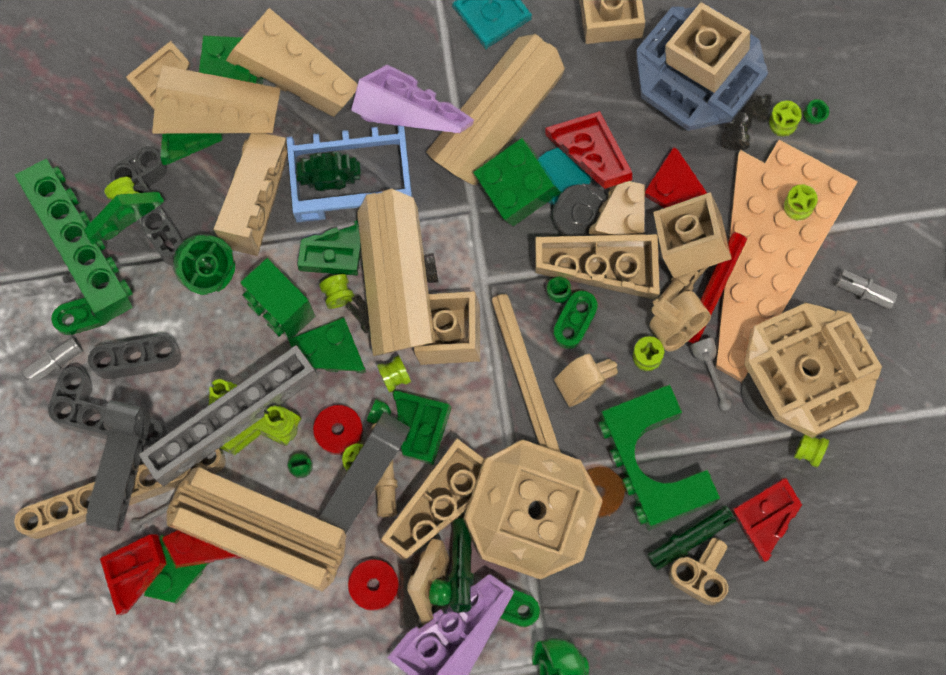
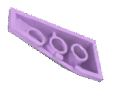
M388 65L359 79L351 111L361 115L362 119L369 122L453 133L463 132L472 126L474 119L451 103L437 101L435 99L436 93L432 90H421L417 87L418 81L412 76Z
M489 574L471 587L470 611L459 613L454 612L450 607L445 611L440 609L433 614L434 619L420 629L416 626L409 631L387 658L406 675H469L514 591Z

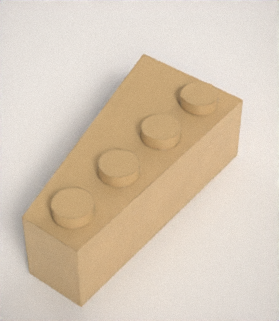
M270 8L235 46L226 59L227 62L233 65L238 64L246 68L250 74L258 78L263 77L276 84L277 88L299 96L300 100L333 117L355 94L358 86L354 80Z
M162 66L156 87L152 133H273L281 88Z
M251 133L249 139L244 141L241 160L235 170L234 178L213 229L217 237L223 239L233 251L254 256L259 254L288 157L287 139L267 133Z
M658 234L536 237L535 273L550 277H564L568 281L656 300L660 295Z
M456 439L380 542L404 561L466 511L484 458Z

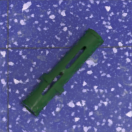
M726 505L722 506V508L691 526L686 531L677 536L673 534L668 538L669 541L647 553L646 556L650 559L648 561L656 571H659L679 557H686L688 551L724 528L734 524L736 519L733 517V513Z
M460 518L452 523V572L449 574V584H452L450 608L454 612L463 613L471 610V586L474 584V575L471 573L472 538L464 519Z

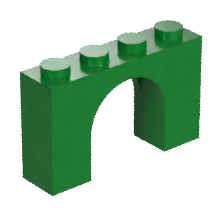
M671 385L601 411V421L597 422L603 439L609 438L613 449L609 453L616 468L621 467L625 478L621 479L624 490L628 496L633 495L637 504V507H634L636 518L640 525H646L648 531L714 505L720 499L708 469L674 483H660L647 477L637 464L635 445L640 437L650 430L678 420L682 414Z

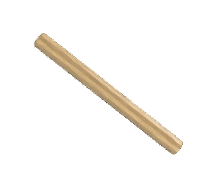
M507 294L497 295L492 298V305L538 444L561 453L509 296Z

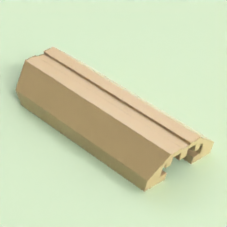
M536 34L518 37L460 109L463 113L474 119L473 125L461 133L443 131L426 153L455 176L472 185H477L479 180L473 172L504 151L561 79L565 68L557 49L551 44L544 42Z
M394 189L384 190L378 194H368L358 209L357 215L373 356L435 343L417 204L413 197Z
M199 467L193 468L178 485L167 509V526L322 592L334 581L337 570L344 558L346 534L343 529Z

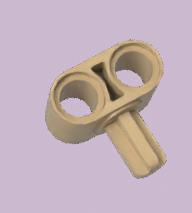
M686 291L678 295L670 303L665 299L661 301L658 299L654 300V306L651 311L655 316L650 321L649 327L656 338L661 341L665 351H674L682 347L709 323L711 315L695 292Z
M586 354L571 362L554 379V382L567 405L572 407L589 398L606 382V379L617 375L618 365L611 359L596 364L591 354Z
M712 538L699 561L688 557L676 560L669 570L671 584L706 605H715L722 601L728 593V584L725 578L715 570L727 550V545L717 538ZM684 565L690 568L692 579L689 581L680 580L676 575L677 567ZM712 581L719 586L720 594L718 597L712 598L705 593L704 585L706 582Z

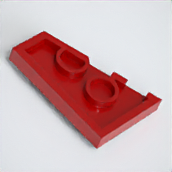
M600 111L545 128L546 137L604 189L632 181V171Z
M179 530L162 537V542L176 568L213 563L216 560L242 558Z

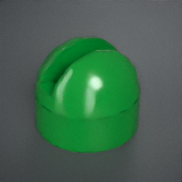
M819 99L809 102L803 111L805 121L812 125L821 124L829 116L828 105ZM813 108H816L815 111H814V116H813V115H812V109H813Z
M564 277L551 279L547 284L549 298L555 303L566 302L571 295L570 282Z
M376 399L366 421L375 424L383 412L391 415L389 406Z
M295 453L288 460V470L294 477L305 478L311 474L313 462L307 454ZM304 460L307 461V464L305 465H299L292 468V463Z
M435 579L429 591L430 603L438 606H446L451 603L452 584L445 580Z

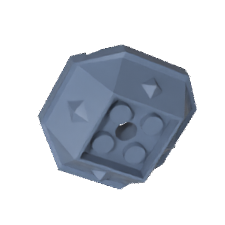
M671 7L636 51L641 98L688 131L731 122L767 77L768 71L766 63H764L760 40L750 34V50L714 93L666 64L665 45L696 8Z

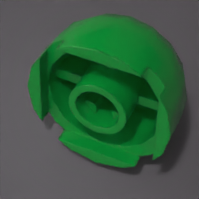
M209 234L193 235L185 239L177 247L173 257V271L177 280L189 291L200 295H209V293L215 291L219 292L229 284L234 275L235 262H233V251L223 239Z
M551 638L535 642L532 653V666L539 665L540 675L589 674L587 658L582 656L578 648L571 642L561 638Z

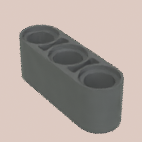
M156 336L95 347L88 355L89 367L103 379H115L175 368L181 360L180 349L167 336ZM163 348H171V353L168 357L158 358L159 352ZM141 352V357L136 363H129V358L133 353ZM111 357V362L107 367L99 368V363L103 358Z

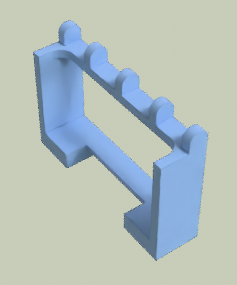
M398 126V134L382 136L378 134V127H372V137L349 139V131L345 130L342 131L343 140L320 142L318 133L313 134L314 143L295 145L293 136L287 137L292 207L296 222L325 220V211L359 208L366 195L372 194L364 193L301 201L300 186L296 180L297 156L303 154L391 144L400 145L405 189L396 191L412 197L404 126Z

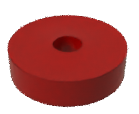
M333 405L319 413L314 422L313 433L318 445L325 452L332 455H343L345 449L350 445L360 444L363 437V425L360 417L353 409L344 405ZM338 425L343 426L344 431L342 434L335 435L333 433L334 427Z
M367 560L360 563L352 571L348 582V589L351 598L359 607L368 611H380L389 607L395 601L399 592V579L394 569L386 562ZM372 580H377L380 583L376 591H371L368 588V584Z

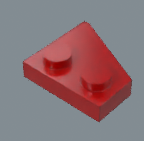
M675 147L644 192L646 198L663 208L707 194L679 150Z
M782 478L734 507L731 511L760 560L766 562L770 559L772 550L779 539L784 536L789 522L792 518H795L802 503L787 478Z
M150 534L100 558L116 615L127 614L167 564L157 534Z

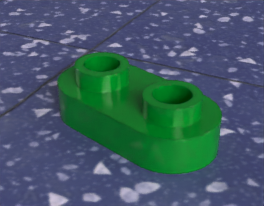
M578 291L570 296L554 327V339L560 347L573 349L582 342L597 313L598 303L593 294L587 291ZM583 304L588 310L581 313L577 310L578 305ZM566 330H570L574 333V337L567 339L563 336V333Z
M85 298L59 305L53 311L51 317L53 326L63 335H74L104 326L110 322L108 321L100 325ZM74 317L72 324L65 325L67 318Z
M512 589L514 594L500 619L522 628L532 626L540 615L538 602L532 596ZM521 606L528 607L530 609L529 616H519L518 609Z

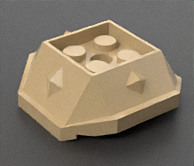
M804 303L755 325L750 331L744 363L775 420L811 438L865 413L869 408L876 380H878L882 369L879 360L851 313L839 310L833 311L809 303ZM802 367L808 369L811 376L806 375Z
M519 440L484 458L463 519L480 559L541 580L583 561L603 500L581 460L526 440ZM537 501L541 506V513L537 518L533 519L528 513V508L532 502Z

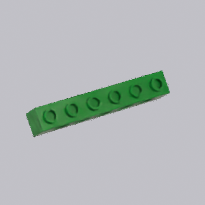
M46 158L15 174L16 179L100 325L132 309L133 306L128 298L133 294L124 279L119 282L115 274L119 270L111 256L105 259L101 251L106 249L102 240H89L85 234L84 229L91 222L84 210L78 213L75 208L79 202L72 189L65 190L62 186V183L66 182L59 167L52 168ZM54 192L51 196L45 197L48 193ZM68 214L65 218L58 219L61 215ZM75 237H81L78 241L71 242ZM95 259L92 264L84 265L88 260ZM108 282L105 288L97 289L100 284Z

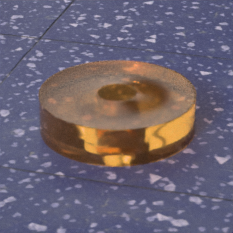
M594 467L586 470L596 488H603L605 491V495L601 497L603 501L597 518H604L614 514L620 508L624 499L625 491L621 478L614 471L605 467Z

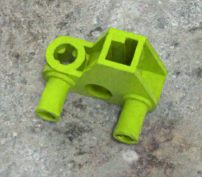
M222 379L214 380L211 383L213 387H209L208 406L238 385ZM271 406L267 409L268 414L265 413L263 418L221 446L220 449L235 456L260 435L287 446L297 435L298 425L302 418L282 406Z

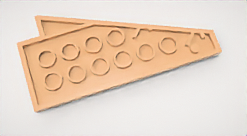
M778 140L765 163L740 150L736 162L729 239L733 232H737L747 237V242L723 290L715 368L741 383L748 373L744 363L751 329L755 325L782 314L857 184L856 180L781 140ZM805 184L815 190L818 198L817 205L807 219L793 220L786 215L784 202L789 191L794 186Z

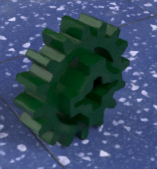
M337 151L322 154L315 153L310 155V159L302 158L300 163H296L297 182H300L302 186L308 185V188L315 187L317 191L344 189L346 184H355V180H360L361 176L360 161H357L356 157L349 158L348 154L342 155V153Z

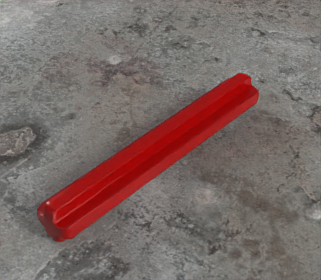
M732 233L728 241L732 259L717 264L700 300L710 315H712L747 242V237L740 233ZM706 326L688 342L691 344L699 342Z

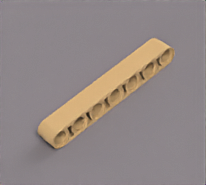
M220 448L214 451L216 452V460L212 464L204 465L203 460H201L164 487L157 481L154 485L146 487L145 478L151 473L145 464L139 465L129 506L177 489L178 485L193 468L199 467L213 474L219 473L225 467L226 458ZM95 482L24 507L15 516L14 523L16 529L30 538L39 539L86 522L88 509L86 501L92 495ZM63 505H67V515L62 519H58V509ZM37 516V526L32 530H28L27 523L29 519Z

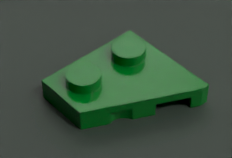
M162 133L160 156L162 164L168 165L223 141V133Z
M159 192L116 195L84 229V232L89 240H110L117 236L119 232L160 206L164 200Z
M358 220L354 221L355 225L341 230H338L336 227L325 231L321 235H312L301 239L297 264L298 271L358 276L361 255Z
M345 318L288 340L291 348L297 345L314 370L324 369L328 372L353 371L357 374L366 373Z
M395 390L393 396L397 406V420L410 427L401 445L402 455L408 459L434 465L452 407L450 404Z
M161 535L159 541L167 564L145 590L144 596L177 604L187 592L188 587L195 583L203 574L202 571L209 563L176 568L162 542V537L165 535Z

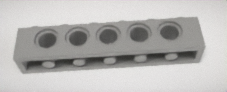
M295 345L144 450L139 456L154 479L164 487L263 418L265 413L268 414L267 409L269 407L280 406L316 381L318 376L300 349Z

